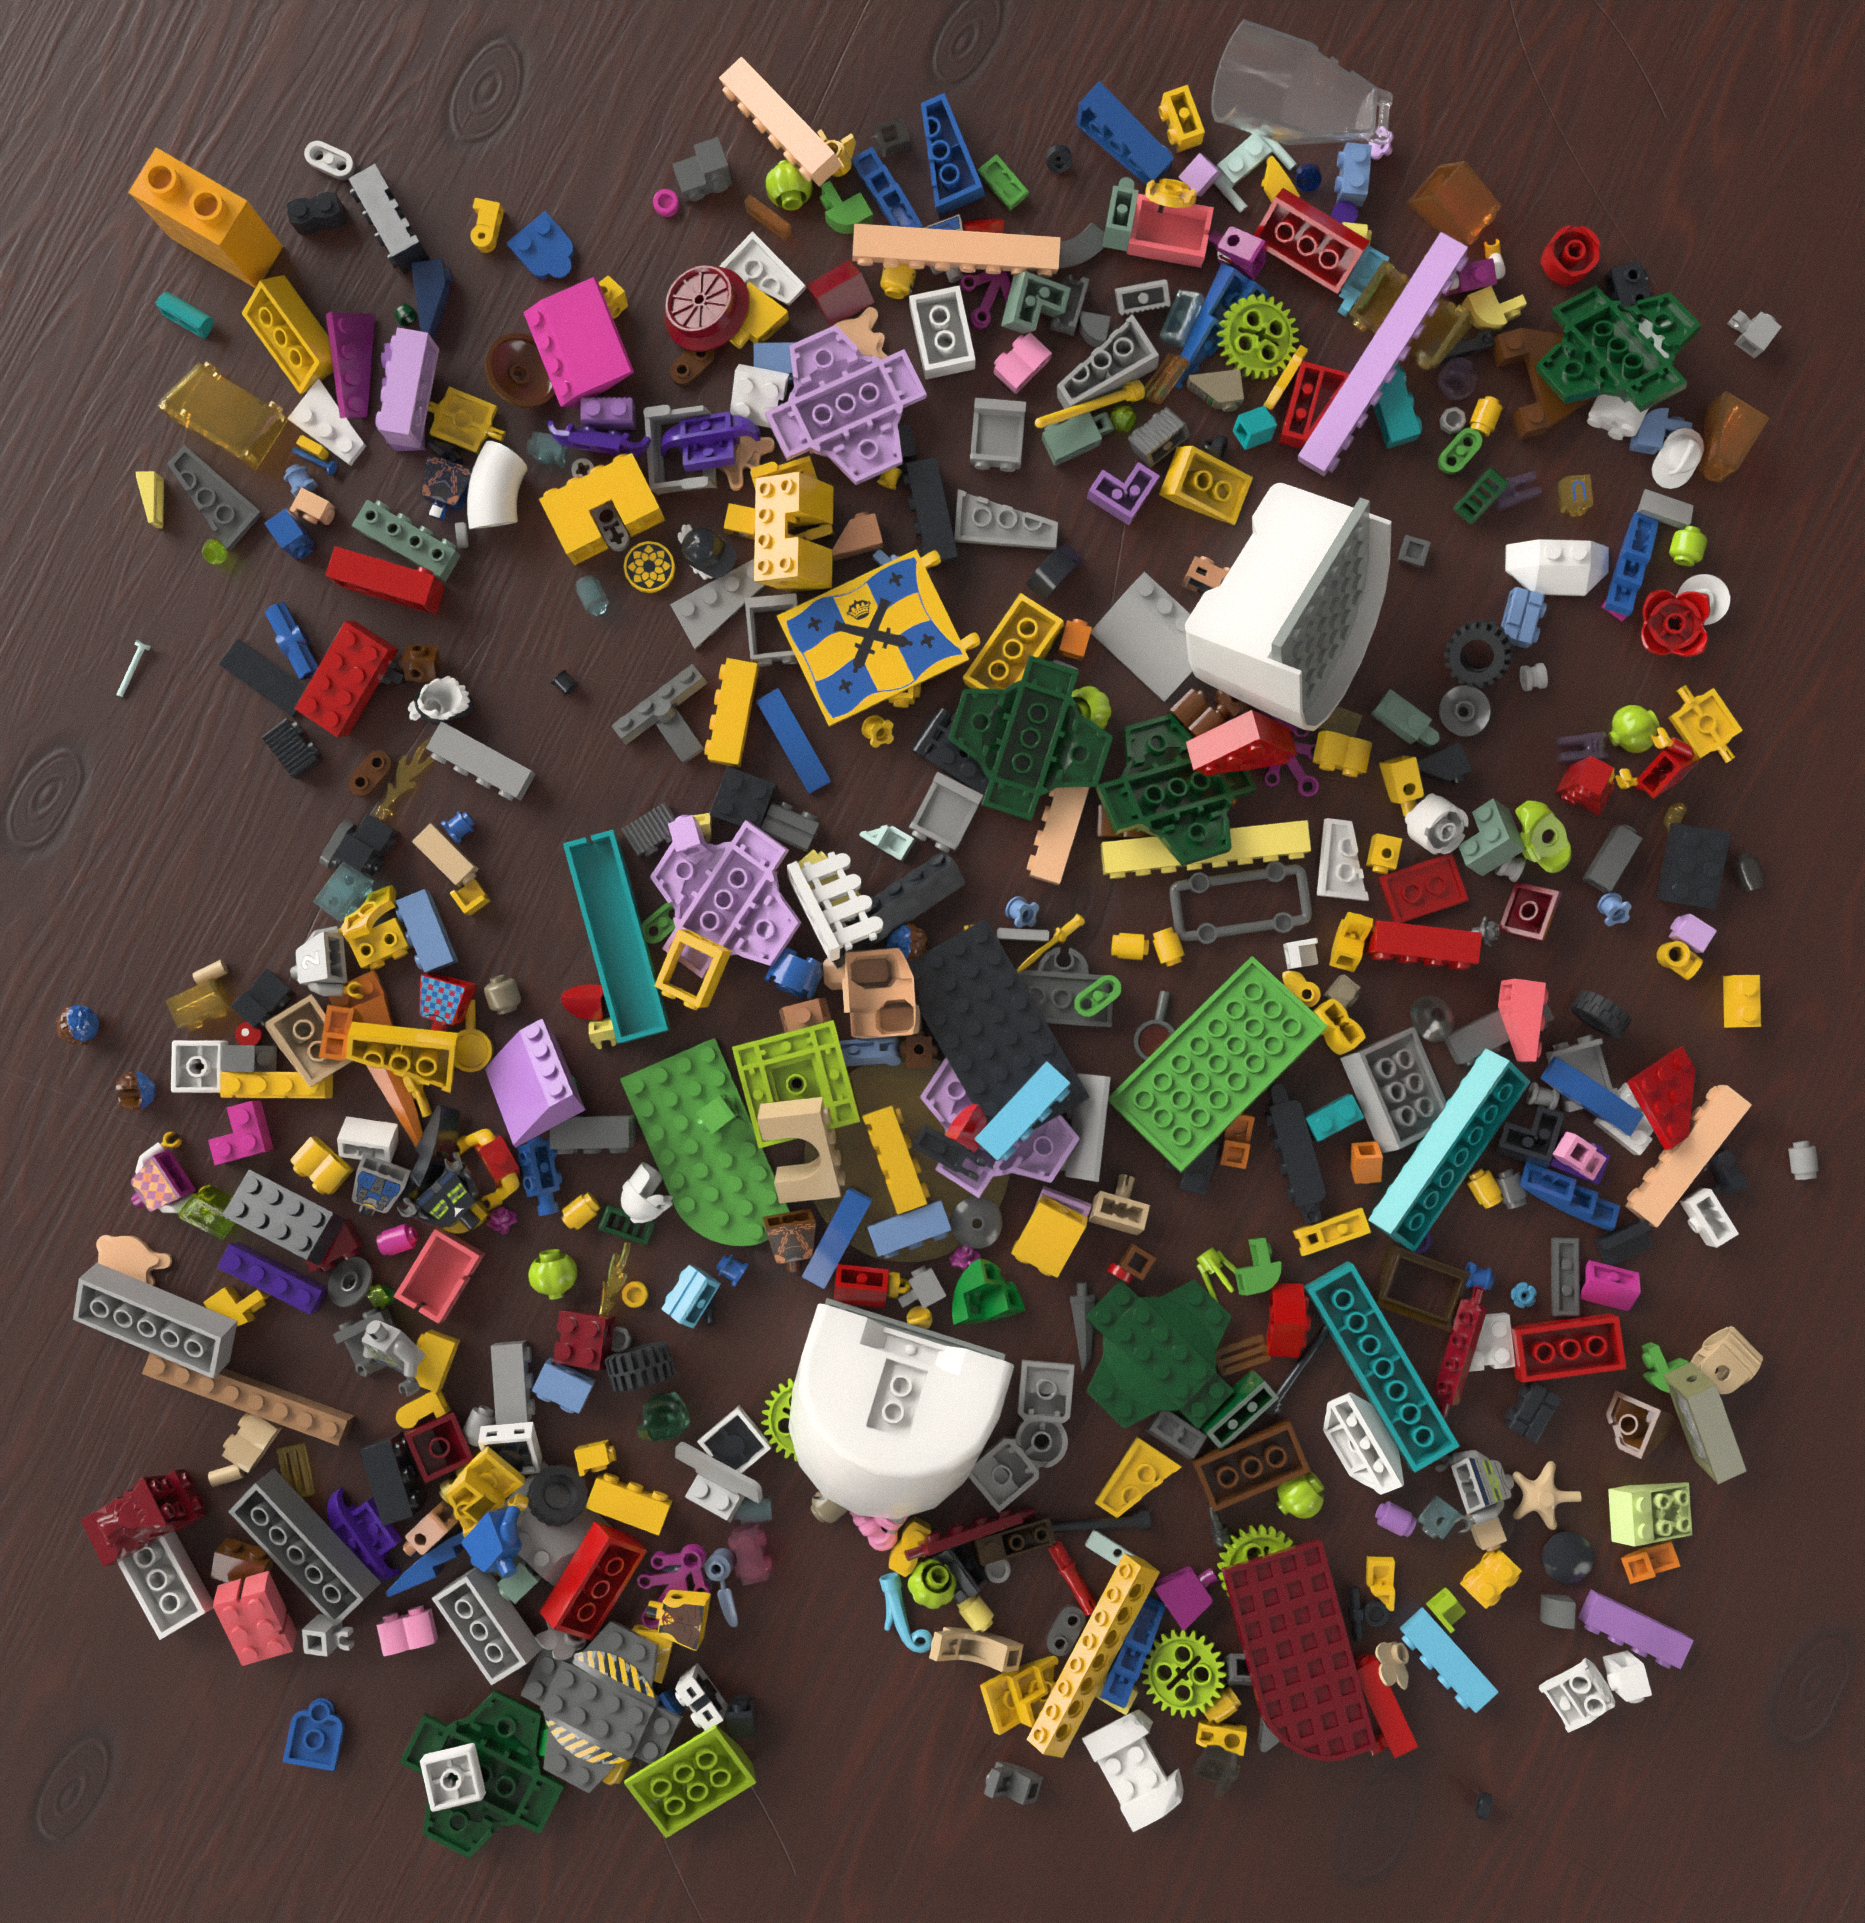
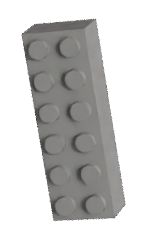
M96 1263L79 1278L73 1320L213 1379L230 1362L237 1327L236 1320L99 1263Z

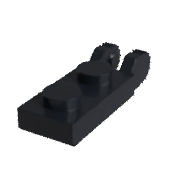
M925 1124L911 1146L954 1172H960L976 1182L979 1178L977 1173L962 1167L966 1157L980 1167H985L987 1161L971 1153L968 1148Z

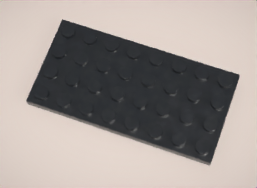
M986 918L929 950L922 956H919V958L912 960V962H908L914 976L915 1004L919 1005L922 1017L972 1104H978L984 1111L987 1125L1046 1061L1070 1082V1086L1067 1089L1071 1092L1061 1103L1057 1100L1050 1107L1052 1113L1043 1122L1038 1120L1032 1126L1034 1130L1090 1099Z

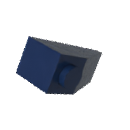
M442 259L411 263L421 332L428 333L433 341L450 295L449 283H453L451 268L446 267Z

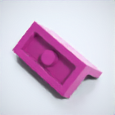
M1590 1260L1586 1264V1283L1580 1291V1299L1629 1311L1641 1293L1639 1273Z

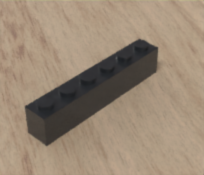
M942 851L932 856L929 861L920 867L911 870L897 882L891 883L876 896L870 897L872 908L865 914L868 918L874 916L881 918L883 929L880 933L876 934L877 939L871 941L868 937L853 943L852 949L848 951L869 949L902 925H905L965 885L966 883L955 861ZM856 916L841 922L843 928H846L861 921ZM831 926L832 932H836L834 926ZM844 947L840 949V958L832 961L837 969L845 965L846 950Z

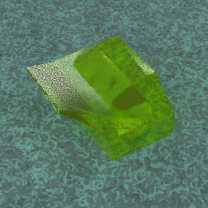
M207 1184L199 1193L193 1194L178 1213L181 1220L224 1240L235 1225V1222L222 1216L231 1201V1195L210 1184Z

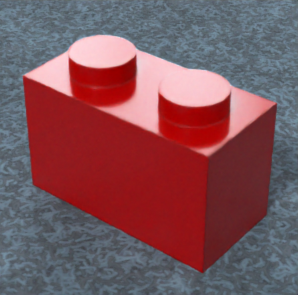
M837 1264L833 1300L850 1305L885 1308L889 1270Z

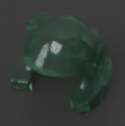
M672 1391L670 1394L657 1393L652 1395L644 1404V1425L637 1427L638 1436L641 1440L645 1438L650 1442L673 1440L682 1436L684 1431L689 1428L690 1419L687 1416V1409L676 1392Z

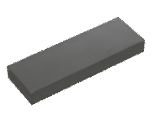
M1551 1238L1552 1316H1580L1579 1238Z

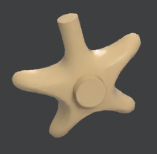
M1553 1461L1546 1463L1541 1474L1534 1481L1527 1479L1520 1472L1516 1471L1513 1473V1479L1521 1488L1523 1499L1514 1511V1519H1521L1529 1512L1536 1511L1540 1514L1546 1526L1551 1530H1555L1557 1527L1555 1519L1557 1504L1562 1502H1581V1492L1561 1491L1555 1487L1554 1474L1556 1464Z

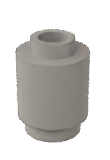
M1809 1141L1794 1142L1793 1147L1788 1148L1791 1173L1795 1175L1796 1180L1817 1178L1816 1172L1819 1171L1816 1146H1810Z
M480 1405L479 1408L474 1407L462 1429L467 1443L479 1447L478 1441L481 1426H491L496 1421V1417L493 1415L494 1411L491 1408Z

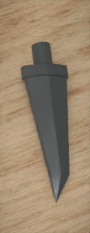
M1077 1282V1295L1070 1296L1082 1373L1091 1358L1093 1325L1085 1316L1094 1308L1095 1294H1088L1087 1282Z

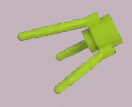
M1212 1247L1196 1258L1200 1263L1196 1267L1202 1274L1209 1294L1217 1302V1296L1207 1271L1210 1275L1215 1272L1229 1292H1234V1288L1220 1270L1223 1266L1221 1262L1234 1274V1269L1237 1268L1224 1257L1220 1250L1216 1252Z

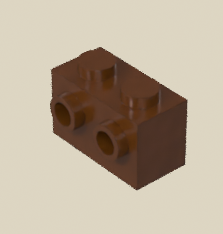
M225 1537L214 1552L211 1578L227 1583L241 1579L242 1587H244L246 1577L269 1571L271 1575L274 1560L261 1546H254Z

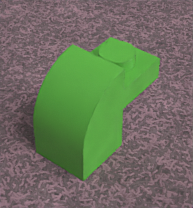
M831 181L821 185L822 196H820V199L825 209L828 210L825 212L826 222L833 230L843 234H853L854 224H873V213L861 193L842 202Z
M1266 1238L1249 1239L1253 1265L1234 1269L1239 1295L1265 1292L1272 1288L1280 1277L1281 1261H1270L1272 1249L1270 1243L1266 1242Z
M1652 1342L1642 1345L1641 1348L1644 1354L1641 1356L1643 1362L1648 1369L1651 1368L1650 1371L1642 1374L1644 1379L1653 1387L1670 1393L1663 1375L1689 1362L1678 1358L1666 1363L1659 1345Z

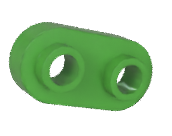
M1472 428L1463 429L1439 456L1438 466L1440 470L1448 475L1458 473L1480 449L1482 445L1481 434ZM1463 440H1469L1471 447H1466ZM1447 459H1452L1455 463L1454 466L1448 465Z
M665 903L642 923L646 942L658 944L676 928L674 920L669 918V912L675 910L671 903ZM653 926L657 927L659 931L656 936H651L649 933L650 928Z
M1105 975L1096 980L1076 996L1074 1000L1076 1012L1084 1017H1090L1098 1013L1120 995L1121 984L1119 980L1111 975ZM1107 983L1112 986L1110 993L1103 991L1104 984ZM1084 999L1091 1001L1092 1005L1089 1009H1085L1082 1006Z

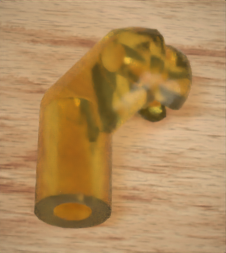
M1674 803L1669 807L1663 820L1668 833L1670 823H1680L1683 816L1687 813V807L1684 803Z

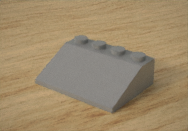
M1144 572L1092 629L1090 634L1163 702L1193 672L1188 661L1185 631L1186 621L1191 614Z
M1415 1027L1406 1029L1340 1058L1374 1140L1378 1142L1381 1153L1401 1149L1425 1137L1431 1129L1432 1123L1445 1108L1446 1100Z

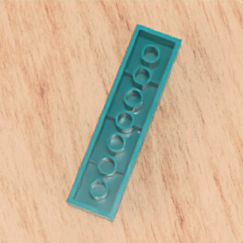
M1485 1048L1483 1053L1476 1059L1468 1075L1462 1079L1455 1094L1447 1101L1444 1110L1432 1123L1431 1129L1424 1139L1417 1145L1409 1161L1404 1164L1394 1183L1388 1187L1387 1193L1381 1202L1373 1209L1372 1215L1368 1220L1391 1239L1410 1251L1415 1252L1528 1087L1530 1081L1509 1060Z
M1346 1261L1305 1285L1304 1290L1368 1400L1375 1408L1407 1467L1415 1473L1460 1447L1355 1266Z

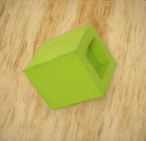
M1446 1587L1426 1603L1450 1633L1455 1631L1451 1625L1466 1613L1458 1603V1600Z

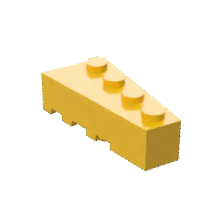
M352 1022L348 1033L346 1058L377 1069L384 1068L393 1071L395 1075L401 1077L405 1075L419 1080V1083L428 1086L432 1084L441 1087L443 1091L451 1093L458 1033Z
M891 1105L863 1115L864 1123L869 1129L870 1139L877 1152L878 1162L883 1175H885L886 1184L897 1214L926 1205V1198L930 1197L926 1182L920 1183L917 1174L922 1171L917 1157L911 1158L909 1149L912 1148V1142L909 1134H903L900 1124H903L904 1120L900 1108L894 1109V1106Z

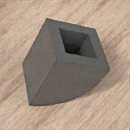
M1080 311L1078 326L1083 339L1095 348L1100 347L1106 341L1111 317Z
M1541 1594L1540 1621L1554 1627L1575 1629L1576 1603L1567 1595Z

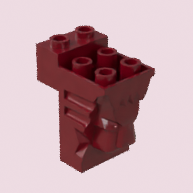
M179 1469L162 1476L143 1477L138 1480L134 1489L126 1490L124 1496L116 1497L111 1503L105 1505L97 1512H92L80 1519L103 1567L115 1565L166 1534L181 1531L207 1516L204 1510L206 1507L205 1502L200 1495H197L193 1487L194 1480L189 1472L185 1471V1469Z

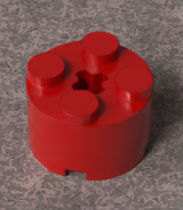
M1569 225L1561 228L1543 251L1540 262L1544 272L1552 281L1562 287H1568L1581 282L1599 261L1600 241L1597 235L1585 226L1576 227Z

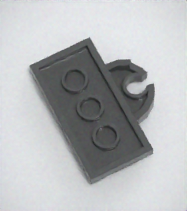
M1057 947L1043 956L1037 971L1022 970L1018 973L1046 1023L1111 1028L1113 1001L1090 1017L1079 1015L1074 1008L1076 996L1096 980L1105 976L1089 974L1088 964L1084 956L1075 949L1069 948L1068 954L1071 958V963L1068 967H1060L1057 964L1056 958L1060 953V947ZM1107 983L1104 984L1103 991L1110 993L1112 986ZM1084 999L1082 1002V1006L1085 1009H1089L1092 1005L1089 999Z

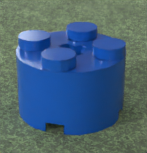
M785 947L775 964L770 966L764 980L770 983L772 979L774 982H777L776 988L801 999L803 994L807 995V1000H812L824 974V971L821 969L822 963L810 957H807L806 960L801 959L797 956L798 953Z

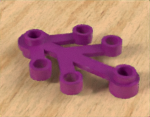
M1001 271V274H988L986 272L974 276L967 274L961 279L960 287L965 292H970L976 286L990 282L980 307L970 314L969 323L972 328L983 330L989 325L991 321L989 311L999 287L1007 304L1011 284L1006 271ZM969 279L972 282V287H967L964 284V280ZM977 314H983L985 321H979Z
M1262 710L1258 712L1289 727L1291 733L1298 739L1305 738L1309 734V730H1305V734L1300 735L1297 733V726L1279 720V718ZM1294 741L1296 752L1307 755L1309 759L1313 760V755L1310 751L1311 748L1316 747V744L1308 745ZM1295 757L1289 759V762L1286 764L1298 781L1297 790L1299 794L1303 797H1311L1316 794L1319 789L1318 780L1313 776H1307ZM1280 766L1269 767L1268 773L1263 778L1266 786L1274 787L1279 783ZM1268 775H1274L1276 782L1273 784L1269 783L1267 780ZM1304 783H1309L1311 785V790L1309 792L1303 789Z
M688 1544L681 1553L667 1555L662 1551H658L650 1561L654 1569L661 1570L666 1565L682 1564L678 1571L659 1574L643 1571L638 1577L637 1583L642 1589L668 1584L657 1602L663 1603L670 1590L689 1591L686 1577L691 1571L696 1586L694 1591L700 1592L699 1588L702 1587L706 1590V1593H710L711 1586L705 1581L702 1566L707 1559L706 1552L697 1544ZM690 1553L695 1554L698 1559L692 1558ZM656 1558H661L663 1563H658ZM643 1577L648 1578L650 1580V1583H646L643 1580ZM646 1608L641 1616V1621L645 1627L655 1629L659 1626L660 1619L646 1616Z

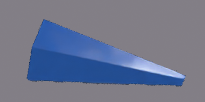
M1221 263L1168 383L1181 389V383L1189 374L1196 373L1200 369L1198 365L1207 356L1211 357L1220 348L1217 344L1223 341V337H1219L1217 333L1224 330V328L1219 325V322L1227 320L1223 314L1226 311H1231L1230 306L1232 304H1238V300L1243 297L1247 300L1252 294L1255 295L1256 300L1261 294H1264L1266 299L1270 293L1258 283L1249 280L1235 268Z

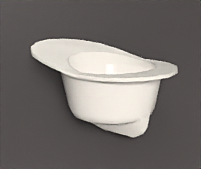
M1682 428L1669 434L1652 466V476L1657 484L1661 487L1672 489L1680 487L1689 480L1701 461L1704 450L1703 440L1699 433L1693 429Z

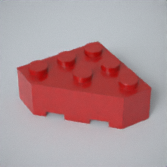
M1253 710L1186 742L1193 770L1206 776L1281 766L1288 763L1289 759L1297 756L1290 728Z

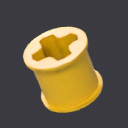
M896 467L881 474L877 482L886 488L896 490V484L902 471Z

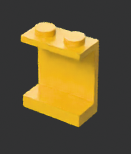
M1041 1194L1036 1208L1019 1240H1016L1011 1254L1021 1263H1030L1037 1267L1044 1275H1052L1058 1278L1086 1228L1088 1217Z

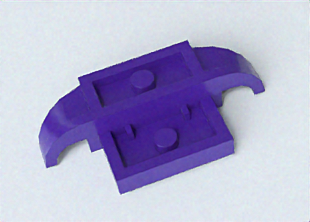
M730 411L680 419V424L671 427L663 435L660 452L661 456H666V451L669 448L678 447L680 452L683 453L685 472L736 464L735 445L740 444V437L749 436L755 441H760V430L749 419L731 415Z
M548 420V427L554 440L560 445L569 448L617 456L624 453L627 455L632 453L634 457L643 454L651 443L650 437L644 436L641 442L634 443L630 442L631 436L629 433L623 434L613 430L603 433L599 432L597 428L584 426L583 429L575 428L574 424H568L565 431L556 430L554 421Z
M343 1487L339 1488L330 1496L328 1501L327 1513L331 1524L329 1528L378 1580L392 1579L401 1572L398 1568H389L383 1560L389 1556L386 1551L401 1542L402 1538L392 1524L382 1526L373 1497L358 1508L354 1504L347 1508L342 1498L345 1490Z

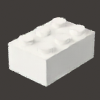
M960 286L909 296V307L925 380L975 369L976 360Z

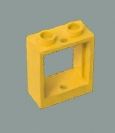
M678 929L654 986L661 989V994L668 998L676 999L677 997L684 1000L683 1005L688 1008L698 1010V1008L708 1007L732 950L689 929ZM685 944L713 957L697 996L669 983Z

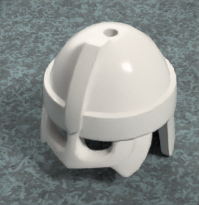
M644 1162L639 1165L631 1178L622 1186L621 1205L624 1212L631 1217L630 1220L633 1223L652 1221L673 1205L671 1202L673 1196L652 1195L663 1178L659 1171Z

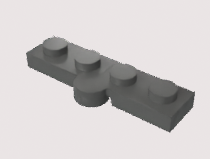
M691 664L611 726L624 744L627 745L658 720L660 722L671 720L676 713L674 706L681 704L706 685L707 682L695 666Z

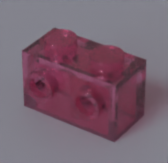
M759 1522L733 1528L732 1537L728 1538L731 1553H735L737 1563H734L736 1578H741L743 1586L768 1580L770 1571H773L771 1556L766 1555L765 1545H767L765 1530H761Z

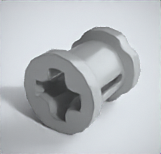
M1534 1082L1529 1087L1526 1104L1532 1105L1534 1103L1547 1107V1109L1555 1110L1560 1092L1556 1089L1549 1090L1539 1087L1538 1083Z

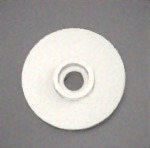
M1700 574L1689 578L1682 584L1677 594L1696 591L1709 596L1710 614L1704 625L1713 624L1720 620L1726 614L1730 605V593L1726 584L1716 576L1709 574Z

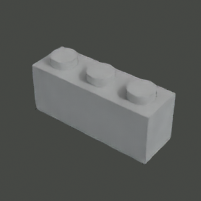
M527 1340L495 1343L491 1345L496 1425L528 1422L532 1419V1415H535V1401L530 1398V1389H533L534 1380L533 1374L529 1373L528 1363L532 1361L531 1347H527Z

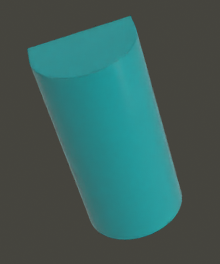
M164 292L156 301V306L163 316L197 336L206 339L212 330L214 320L211 316L171 293Z

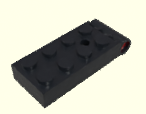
M937 706L910 747V750L959 783L982 794L984 798L989 779L979 762L971 756L961 757V749L948 740L955 715Z

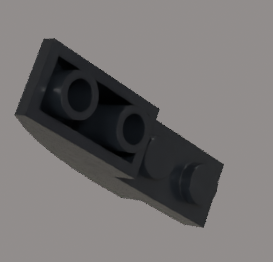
M437 1105L415 1149L420 1156L398 1199L402 1205L409 1206L403 1201L404 1198H409L414 1206H418L415 1201L448 1170L445 1165V1158L450 1163L452 1162L460 1124V1111L458 1109Z

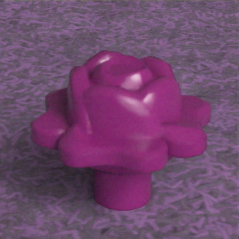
M499 1207L491 1212V1216L486 1218V1226L505 1235L510 1232V1225L517 1222V1213L511 1212L504 1207Z
M963 1245L954 1250L949 1260L953 1267H960L962 1271H965L970 1264L981 1259V1255L978 1254V1249Z

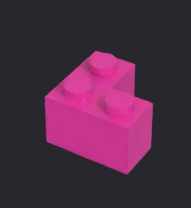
M261 1100L249 1101L228 1107L227 1111L233 1133L208 1140L215 1165L230 1163L274 1150Z

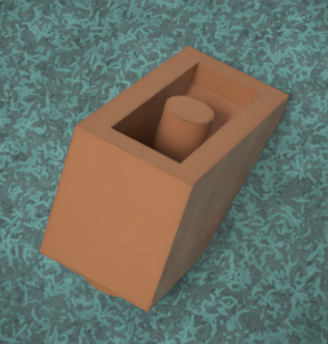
M858 513L854 516V519L849 520L832 549L834 561L883 549V542L875 513Z

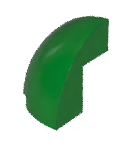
M978 1259L963 1272L953 1296V1325L989 1322L1025 1311L1022 1298L1013 1282H1006L1000 1275L1001 1268L988 1260Z

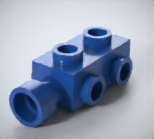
M542 1136L534 1137L528 1140L527 1144L517 1146L518 1160L521 1164L523 1186L527 1197L538 1196V1214L543 1216L560 1212L558 1201L555 1202L553 1192L560 1190L559 1185L562 1182V1176L556 1170L554 1159L557 1157V1150L550 1149V1140L543 1141Z

